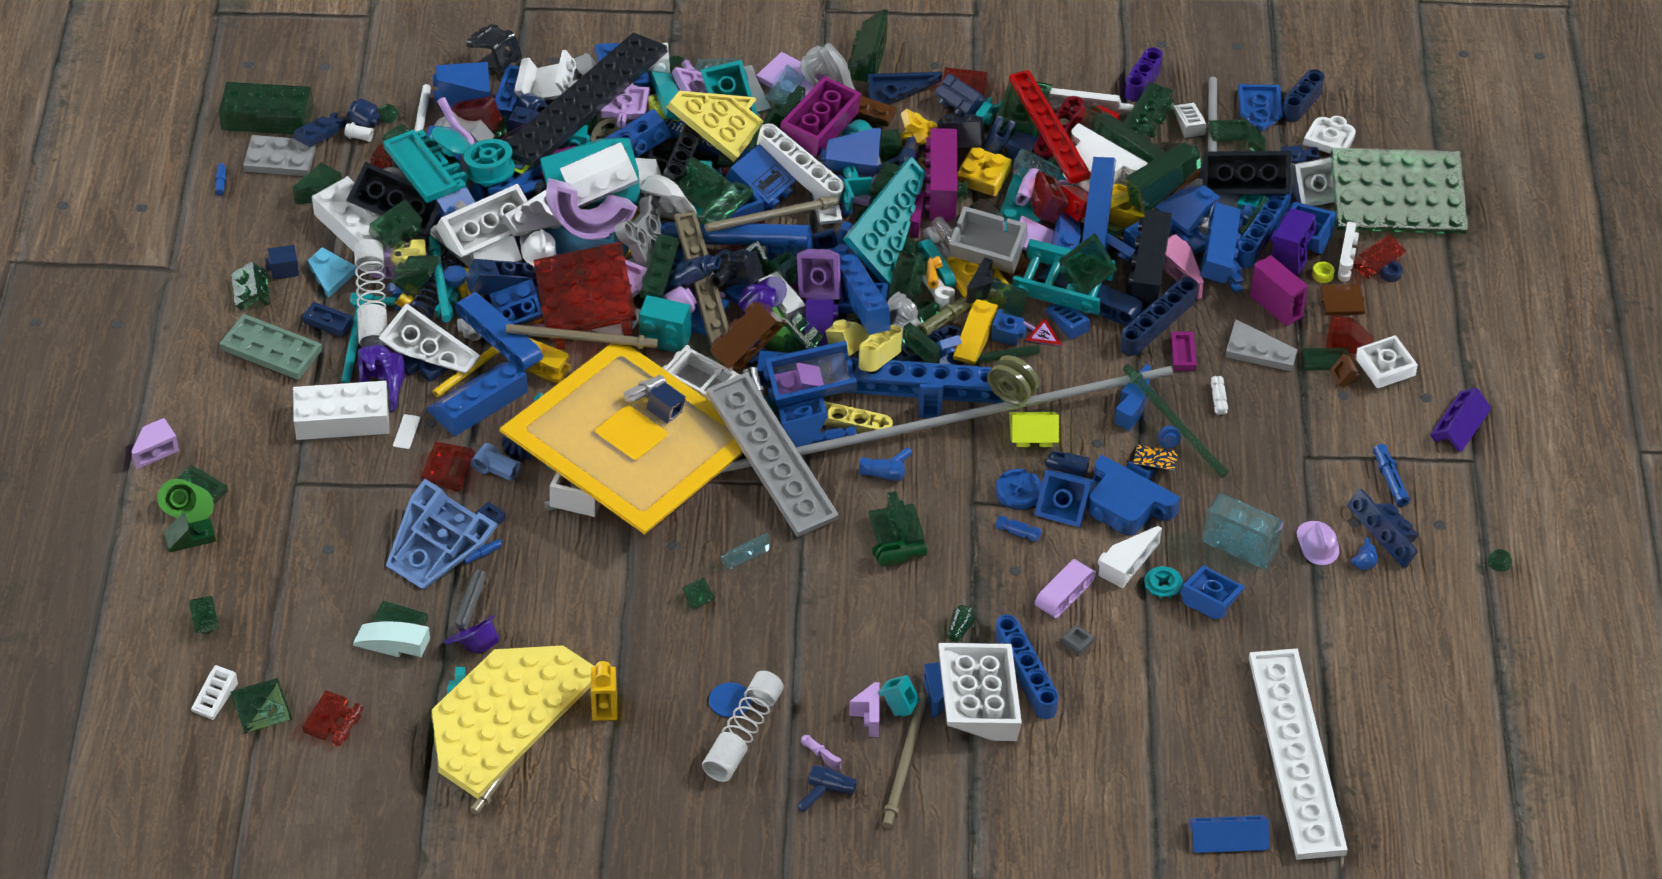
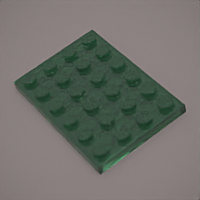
M1332 148L1331 164L1337 230H1346L1347 222L1356 223L1355 231L1466 234L1468 231L1461 152Z

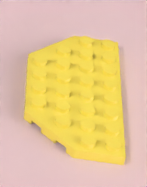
M565 646L494 649L432 709L431 716L434 727L438 772L479 799L591 687V667L595 666Z

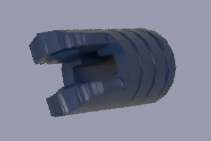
M997 116L982 149L990 153L1000 154L1016 122L1009 120L1002 132L999 129L1003 123V117Z
M1053 450L1044 463L1048 469L1086 477L1090 457Z

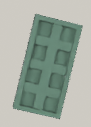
M246 314L240 317L219 343L220 350L297 380L301 378L322 351L321 343Z

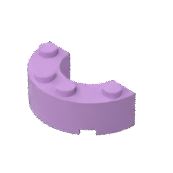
M548 179L546 197L551 213L569 232L580 238L595 240L609 237L611 233L615 232L616 224L626 220L630 221L636 212L637 206L629 199L608 194L605 201L596 208L590 210L580 209L577 204L578 191L569 183Z

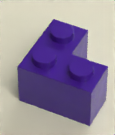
M1291 208L1287 215L1282 217L1279 228L1272 233L1271 242L1273 243V250L1271 256L1295 275H1299L1307 262V244L1316 231V215Z
M806 299L805 345L824 346L829 344L825 331L833 325V318H838V304H834V299Z

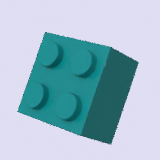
M647 295L639 313L640 335H644V338L658 339L657 348L655 349L671 353L681 351L688 344L691 337V305Z

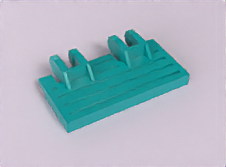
M423 129L416 132L411 130L383 141L384 149L426 203L466 187L465 183L469 178L468 174L464 171L461 172L462 167L459 163L449 165V162L443 156V147L431 140L430 137H427Z

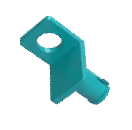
M847 166L843 170L846 179L843 181L844 188L841 198L847 211H851L854 196L868 195L870 193L873 181L872 177L859 178L855 166L851 168Z

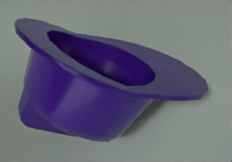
M772 276L758 284L745 287L741 292L740 301L738 302L743 314H746L744 310L752 302L756 303L759 301L768 304L771 308L778 307L786 296V284L781 278Z
M495 615L488 617L475 626L452 635L444 641V644L459 641L471 652L482 653L487 651L500 640L492 622Z

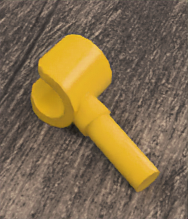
M416 290L409 296L402 293L395 303L401 308L406 303L409 305L414 297L417 296L419 290Z

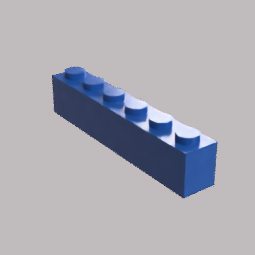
M845 244L829 248V250L839 254L841 290L867 333L871 335L890 331L889 306L857 255Z

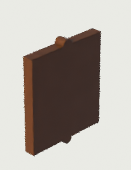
M1360 284L1321 285V303L1324 304L1325 315L1365 314L1363 304L1365 297L1362 296Z

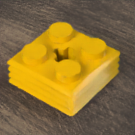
M973 147L957 172V185L996 196L1011 171L1012 160L1001 154H994L984 151L982 148Z

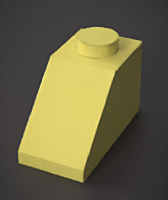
M844 319L835 321L825 331L829 344L842 341L847 342L849 357L859 350L861 343L873 335H869L864 326L859 323L847 322Z

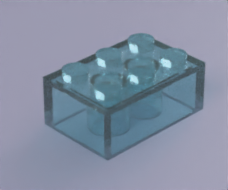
M1219 492L1206 512L1202 541L1232 556L1246 560L1255 566L1267 569L1279 551L1284 520Z

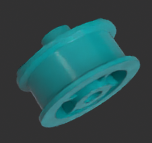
M499 139L481 140L469 146L464 153V160L468 165L467 174L469 179L474 183L481 184L483 187H490L512 177L515 171V163L511 159V146Z

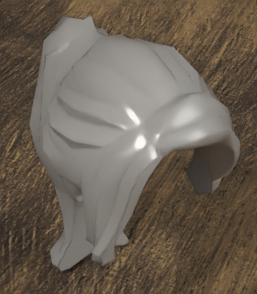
M826 43L824 47L815 46L803 56L800 65L804 77L814 86L819 82L815 77V74L818 73L827 75L830 79L855 90L847 62L832 44Z
M897 292L887 300V304L889 306L891 325L902 328L903 343L917 334L916 327L922 322L917 318L919 312L916 305L905 294Z

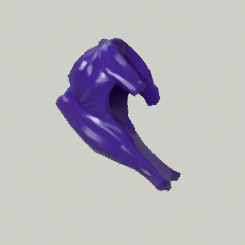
M382 345L364 346L358 350L360 382H369L370 376L386 381L389 392V411H395L398 393L405 378L402 354L390 352Z

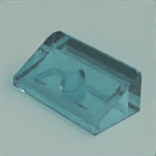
M787 64L778 74L765 99L788 106L804 76Z
M765 533L726 552L720 557L721 561L728 569H731L768 551L769 534Z

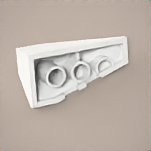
M407 303L379 337L380 341L396 352L465 374L480 357L478 353Z

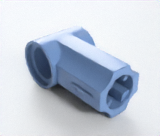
M489 443L483 444L470 462L471 466L481 474L491 472L510 481H514L517 478L521 468V462L500 454V451Z

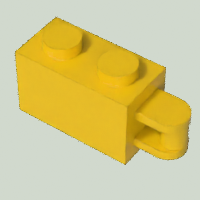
M600 661L596 663L595 667H591L592 721L617 720L616 667H610V664L606 661Z

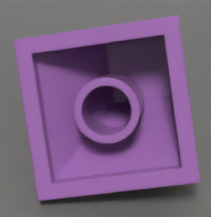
M807 249L797 253L799 297L841 299L839 254L829 249Z

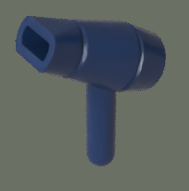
M908 137L899 155L878 165L876 173L881 174L898 165L901 167L910 157H913L918 162L920 147L915 137Z
M814 765L809 771L808 783L815 788L798 804V810L805 812L826 790L854 795L857 780L831 768Z

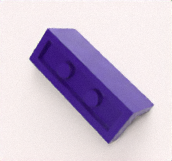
M1477 387L1460 391L1430 436L1434 442L1449 439L1458 452L1463 451L1491 410V406Z

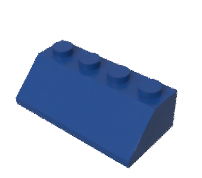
M513 361L499 363L426 407V409L443 427L456 437L527 393L526 373Z

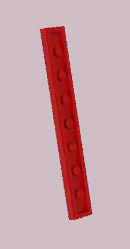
M1025 70L1009 75V82L1070 185L1089 180L1091 172L1031 72Z

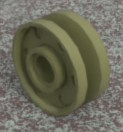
M1002 356L987 375V381L993 392L1002 400L1012 405H1024L1039 387V379L1032 367L1015 356Z

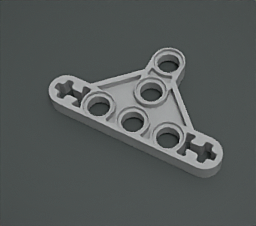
M654 195L640 199V214L633 222L626 220L616 224L615 227L618 239L629 247L636 264L648 268L646 278L652 276L650 272L651 264L656 262L662 263L660 205Z

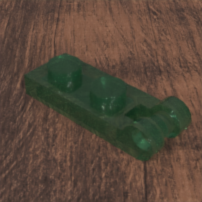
M735 181L700 213L699 223L705 225L728 219L754 195L753 188Z

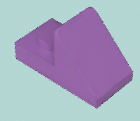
M796 363L797 370L774 375L779 395L824 385L818 366Z

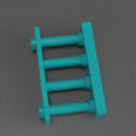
M1030 239L1027 244V259L1030 260V263L1023 278L1013 277V293L1077 309L1084 313L1099 315L1100 298L1096 296L1103 279L1113 280L1115 261ZM1040 262L1052 265L1045 283L1032 280ZM1060 268L1073 271L1066 289L1053 286ZM1082 274L1094 276L1087 295L1075 292Z

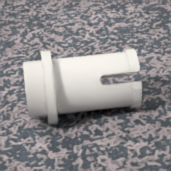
M352 122L346 125L344 134L348 139L356 138L371 142L374 130L373 128L357 126Z

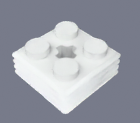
M1391 336L1357 348V357L1355 359L1377 388L1416 375L1418 364L1397 336Z

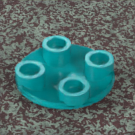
M437 126L433 128L430 134V139L443 147L442 152L448 156H454V154L464 155L467 148L471 146V143L462 134L447 127Z

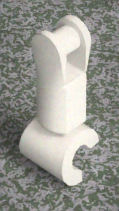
M918 267L916 270L918 278L935 297L936 311L940 312L945 305L954 303L955 290L945 286L939 276V286L935 289L929 288L926 279L927 267Z

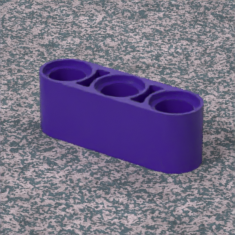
M1154 47L1146 49L1127 76L1125 97L1128 100L1134 102L1142 100L1160 74L1163 52L1160 49Z

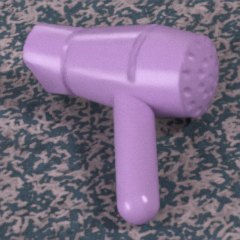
M1032 168L1023 177L1015 202L1020 206H1025L1037 191L1047 194L1055 191L1058 194L1060 187L1043 184L1044 173L1039 169Z

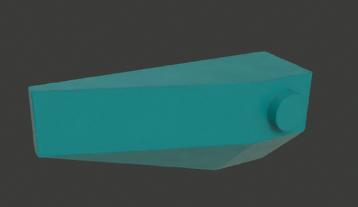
M742 60L700 70L707 93L753 97ZM753 103L749 110L758 116L755 103ZM760 130L755 135L754 142H757Z

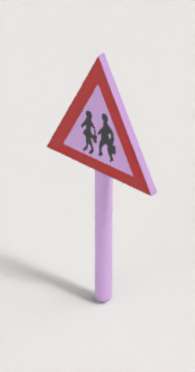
M1000 308L1004 314L1015 316L1007 310ZM1045 318L1036 328L1024 321V325L1033 331L1025 341L1063 347Z

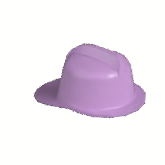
M1308 521L1298 527L1297 538L1305 558L1311 563L1328 565L1338 558L1339 545L1337 536L1331 527L1319 521Z

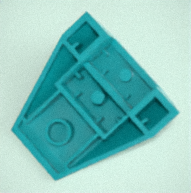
M629 138L597 139L540 158L546 185L549 178L565 182L560 168L620 142L639 181V170ZM639 183L613 194L627 198L635 205H640ZM606 198L601 199V200H599V201H597V202H598V203H603Z

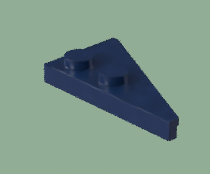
M942 72L868 74L869 99L889 105L941 82Z

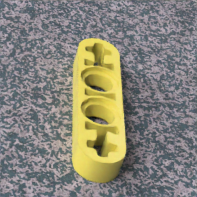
M824 401L828 418L823 425L843 429L855 427L858 433L893 426L892 419L887 415ZM840 413L844 417L841 419H835L832 417V415ZM862 418L865 419L866 422L863 424L855 423L854 420Z

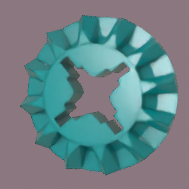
M1166 566L1155 567L1148 571L1144 581L1145 589L1150 591L1151 596L1158 595L1160 599L1162 597L1171 599L1173 595H1178L1183 585L1181 575L1175 569ZM1168 581V585L1159 586V582L1164 583Z

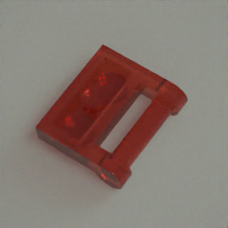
M435 441L421 479L422 481L426 479L436 485L450 487L453 491H461L464 486V476L471 459L476 453L468 447ZM455 458H462L455 476H449Z

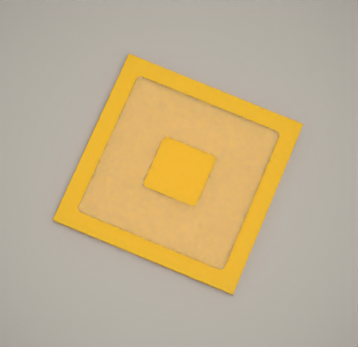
M620 344L608 345L499 430L644 535L743 454L711 401L630 345ZM657 375H662L666 383L686 396L682 413L667 424L646 409L648 398L644 397L629 403L624 400V392L637 386L640 381H648Z

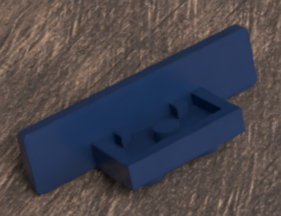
M1358 489L1347 504V507L1402 568H1407L1418 552L1411 543L1418 537V533L1413 529V525L1398 513L1399 510L1396 506L1390 503L1376 504L1363 489Z

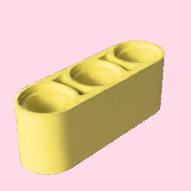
M890 325V331L873 334L859 346V369L867 372L876 371L898 355L902 347V328Z

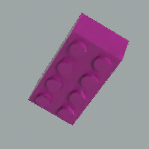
M824 76L781 122L780 130L817 159L821 153V148L826 147L827 141L836 138L859 113L862 93Z
M931 128L930 137H926V150H930V152L925 153V166H929V168H925V181H929V183H925V196L929 197V199H925V212H929V221L956 222L957 129Z

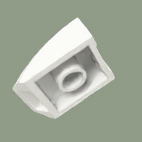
M650 175L640 187V191L645 197L654 195L660 205V217L674 220V215L696 211L678 185L664 176Z

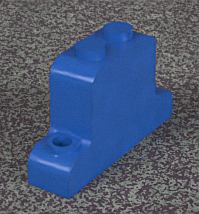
M1102 454L1095 461L1093 480H1095L1097 486L1090 493L1088 511L1097 521L1107 524L1118 532L1132 536L1138 533L1151 517L1168 521L1173 519L1179 512L1180 496Z

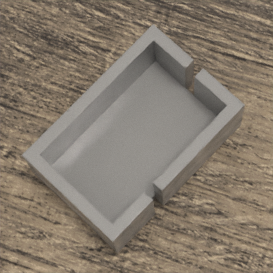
M964 206L957 222L958 227H955L949 242L950 255L977 264H981L985 257L993 260L992 268L1014 274L1028 238L1027 224L1007 219L1008 232H1004V217Z

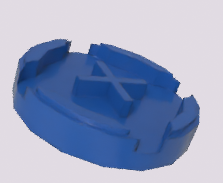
M1024 469L1008 470L1001 474L996 482V497L1000 503L1008 508L1016 510L1030 508L1038 502L1042 487L1040 479L1034 473L1031 475Z

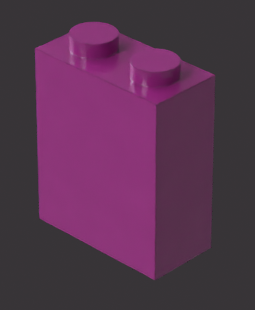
M1270 255L1264 260H1259L1253 268L1250 296L1287 327L1303 317L1308 285L1273 256Z

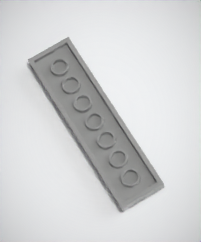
M745 372L707 388L706 395L796 537L838 520V512L749 374Z

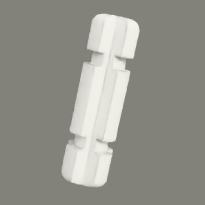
M1213 376L1211 378V388L1213 389L1215 413L1217 415L1227 414L1228 404L1226 402L1225 386L1223 385L1224 379L1222 376Z

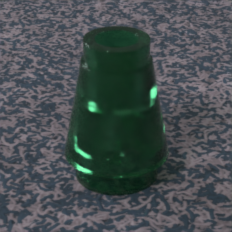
M959 605L957 609L953 610L947 634L949 640L960 642L961 638L975 621L974 610L965 605Z

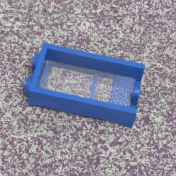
M846 341L765 359L766 367L762 368L765 381H770L771 388H768L770 402L775 401L776 409L820 396L826 397L848 391H857V380L853 375V366L851 359L849 360ZM796 363L818 366L820 368L824 385L779 395L775 374L797 370Z

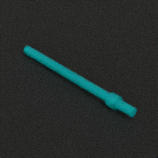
M430 235L428 237V252L430 258H432L442 321L447 323L451 320L441 262L442 249L438 241Z

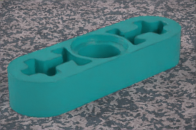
M929 238L918 242V251L926 266L929 258L939 256L943 266L936 269L937 275L945 286L955 287L954 273L933 241Z

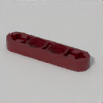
M1078 96L1068 97L1056 113L1059 120L1065 118L1070 121L1067 124H1062L1067 134L1072 130L1084 111L1083 100ZM1042 136L1039 137L1034 145V157L1038 161L1046 162L1053 157V154L1048 146L1047 151L1044 150L1047 144Z

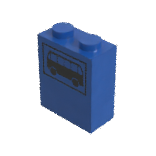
M760 144L735 163L725 177L738 191L744 192L754 188L764 201V211L768 209L773 210L779 204V199L782 197L786 199L794 191L792 186L796 181Z

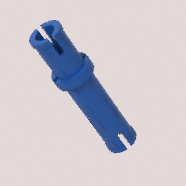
M1379 444L1373 448V453L1379 463L1378 469L1384 475L1398 507L1406 506L1410 503L1411 499L1396 469L1397 463L1391 458L1386 444Z

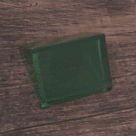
M1095 233L1059 260L1061 275L1078 293L1087 294L1117 271L1116 266Z

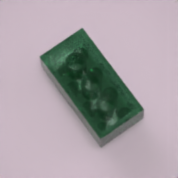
M226 82L219 108L221 130L294 134L295 130L310 123L314 107L312 88L308 86Z

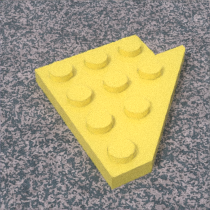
M679 91L666 106V108L733 162H735L755 137L762 125L765 124L761 118L749 110L756 101L754 97Z

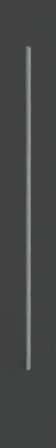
M1171 366L1031 396L1024 405L1017 406L1002 402L796 447L801 456L1124 386L1131 382L1173 375V370ZM747 458L735 460L720 473L752 466ZM550 501L544 502L546 511L559 509L551 507Z

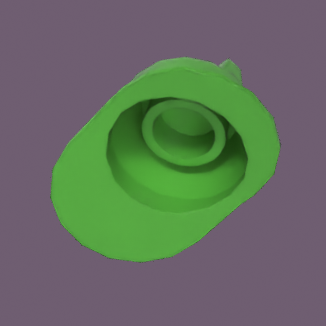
M182 479L168 480L158 491V505L162 511L175 518H178L185 512L188 523L208 519L213 511V498L209 492Z

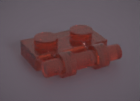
M326 690L303 724V733L322 740H326L331 733L335 735L331 741L332 744L340 746L350 736L352 726L359 722L364 707L356 703L353 708L347 707L349 704L348 698ZM340 717L345 718L342 725L337 724Z

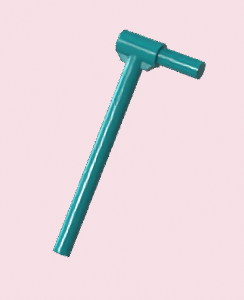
M351 293L350 304L356 308L341 384L350 383L359 341L357 316L359 308L357 299L359 297L356 293ZM366 294L363 295L362 298L367 300H380L383 298V296ZM385 297L381 302L385 303L386 306H396L397 298ZM362 299L359 300L360 306L367 303V301ZM369 303V304L383 305V304H381V303Z

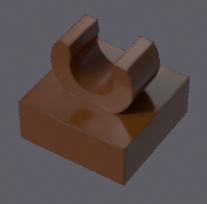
M1344 354L1330 369L1337 385L1340 387H1346L1350 381L1356 382L1361 376L1350 356Z

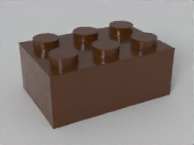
M759 301L756 303L752 302L744 310L746 314L740 320L738 318L735 319L728 327L730 330L724 336L720 335L713 341V347L710 351L728 370L740 372L787 324L768 304Z

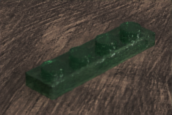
M658 234L639 297L646 298L648 295L663 299L680 239Z

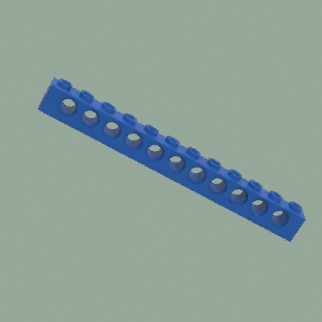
M759 351L757 369L761 386L771 387L770 381H765L762 368L766 367L765 359L789 353ZM849 357L853 366L854 378L857 380V391L843 393L918 398L920 384H943L942 400L994 404L1005 402L993 392L987 381V375L992 367L890 360L878 370L867 372L859 369V358ZM827 360L815 362V366L820 368L823 384L833 383ZM797 367L778 370L777 374L797 370Z

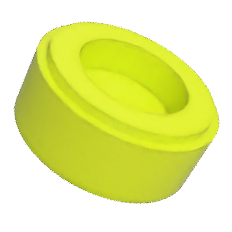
M1318 262L1313 266L1312 277L1317 282L1328 283L1333 280L1335 269L1328 262Z

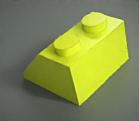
M1009 412L1011 442L1016 443V447H1030V443H1039V447H1053V443H1059V415L1056 412Z

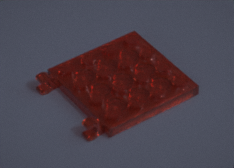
M622 242L533 260L545 328L583 332L621 324L624 336L633 335L631 321L637 320ZM554 338L558 350L566 349L564 339Z

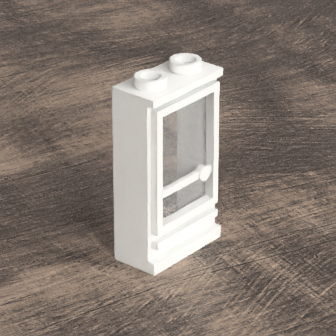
M689 345L678 351L673 360L668 365L662 367L708 400L709 398L706 395L707 388L740 375L692 350Z

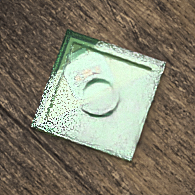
M278 678L230 691L244 734L292 720V715Z

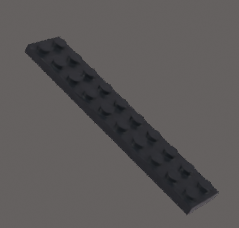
M634 32L630 34L507 141L512 148L511 159L533 168L541 164L540 158L555 152L606 105L668 52L667 45Z

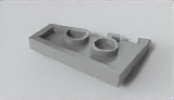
M546 190L506 213L501 218L514 236L530 234L540 229H556L563 226L556 220L549 209Z
M1235 319L1225 357L1292 372L1297 349Z

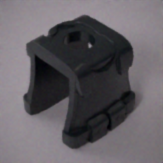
M495 24L479 29V32L473 33L471 38L466 41L469 48L491 49L492 52L478 62H488V69L496 70L498 73H501L508 65L522 58L515 34L511 30L504 31Z

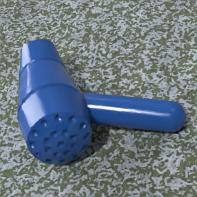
M905 448L891 459L872 460L861 457L859 474L871 475L884 480L901 481L905 475L903 461L911 456L912 450Z

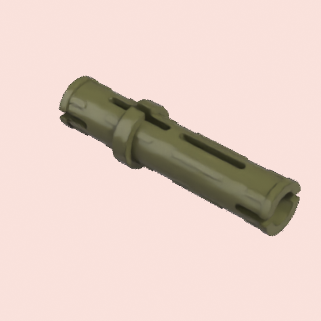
M961 297L953 304L945 305L939 313L917 325V334L920 337L924 336L926 338L946 323L955 321L960 314L969 310L970 304L966 302L967 299Z

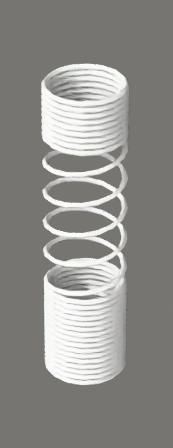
M364 239L357 242L354 246L355 265L357 267L355 274L358 277L356 279V285L358 286L356 294L359 297L357 299V305L359 306L357 310L359 344L362 347L372 345L385 346L386 344L379 340L380 335L387 328L386 304L381 302L386 295L380 292L385 288V284L379 282L385 278V275L379 272L384 268L383 245L374 239ZM358 269L365 271V273L359 276ZM368 273H379L382 275V278L371 281L362 279L361 276ZM361 279L362 281H365L366 283H363L362 285L359 286L358 280ZM368 283H380L383 285L382 289L374 291L361 287ZM359 289L366 291V293L360 296ZM369 293L383 294V298L380 300L363 299L362 296ZM362 299L367 301V303L360 306L359 300ZM369 303H381V304L384 305V307L381 306V305H378V304H369Z
M759 671L755 674L744 693V698L739 701V707L733 711V717L729 718L727 726L723 728L722 733H720L702 763L705 773L714 780L726 782L731 779L748 750L746 743L753 741L751 733H758L759 728L757 724L765 722L762 714L770 713L769 707L774 706L784 689V685L778 676L768 671ZM747 699H751L760 706L767 707V713L754 709ZM745 700L749 707H741L742 701ZM741 708L755 711L762 717V721L756 722L751 720L743 713ZM740 709L743 716H735L736 711ZM736 718L750 721L756 726L757 730L753 732L745 729L738 723ZM734 719L738 726L730 725V721ZM730 727L745 731L750 735L751 740H743L734 734Z

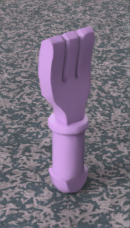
M810 735L802 736L801 743L805 747L812 750L816 756L821 755L824 762L830 768L841 771V759L826 750L825 746L820 745Z

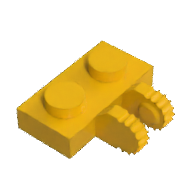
M907 108L901 113L905 129L914 133L917 143L921 145L925 143L926 145V137H930L931 128H937V124L926 120L919 113H914Z

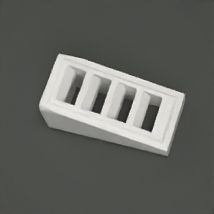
M1195 103L1173 106L1184 138L1205 135L1206 123Z
M215 665L194 702L191 711L214 720L238 685L236 673ZM204 702H205V703H207V704L213 705V707L210 708V707L204 706L203 704H204Z

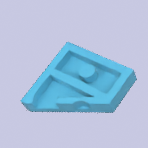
M323 247L308 259V267L316 275V280L324 288L327 297L333 295L355 275V265Z

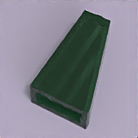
M1182 142L1125 178L1130 204L1144 215L1145 210H1152L1202 166L1199 150L1194 146H1189L1186 142Z

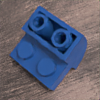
M532 279L490 294L493 307L513 325H525L545 317L543 306Z

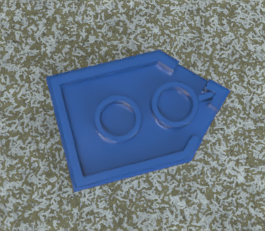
M1238 84L1239 108L1242 118L1261 131H1264L1283 117L1280 85Z

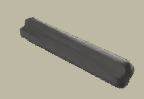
M478 569L473 571L454 621L455 628L467 629L486 579L485 571Z

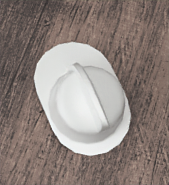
M543 229L530 234L520 235L521 253L527 263L537 268H547L553 265L556 260V243L552 235Z

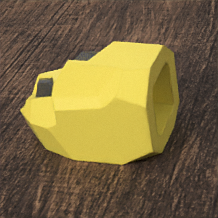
M413 239L409 243H404L398 249L393 250L391 262L395 266L405 269L420 268L426 265L425 239Z

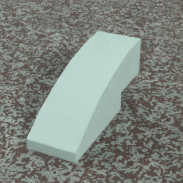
M404 622L362 624L353 645L395 657H400L401 653L422 657L430 640L429 627Z

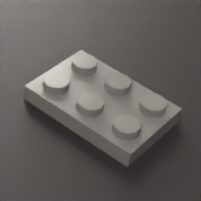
M252 135L243 164L244 172L308 177L317 145L308 147L294 138Z

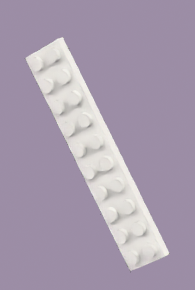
M1298 648L1250 652L1249 662L1296 860L1346 856L1348 849Z

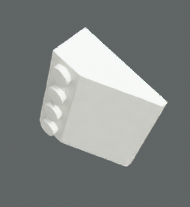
M939 643L938 649L947 725L992 741H1017L1022 722L1012 645Z

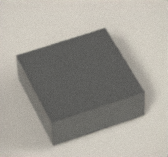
M1076 624L1061 638L1060 643L1080 656L1095 642V637Z

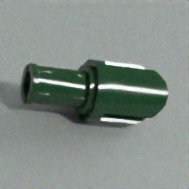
M900 540L876 544L872 548V554L881 567L904 564L908 558L927 556V545L925 541L905 544Z

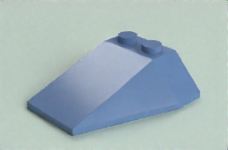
M424 479L409 500L386 566L424 590L484 545L498 524L479 512L477 515L449 498L441 488Z

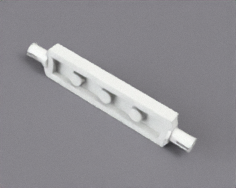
M1040 87L1053 110H1059L1068 97L1078 96L1082 98L1084 108L1103 106L1118 114L1120 112L1133 113L1134 104L1121 103L1119 95Z

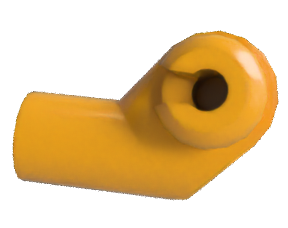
M939 256L931 257L927 261L926 279L928 287L931 289L939 286L936 269L943 266Z

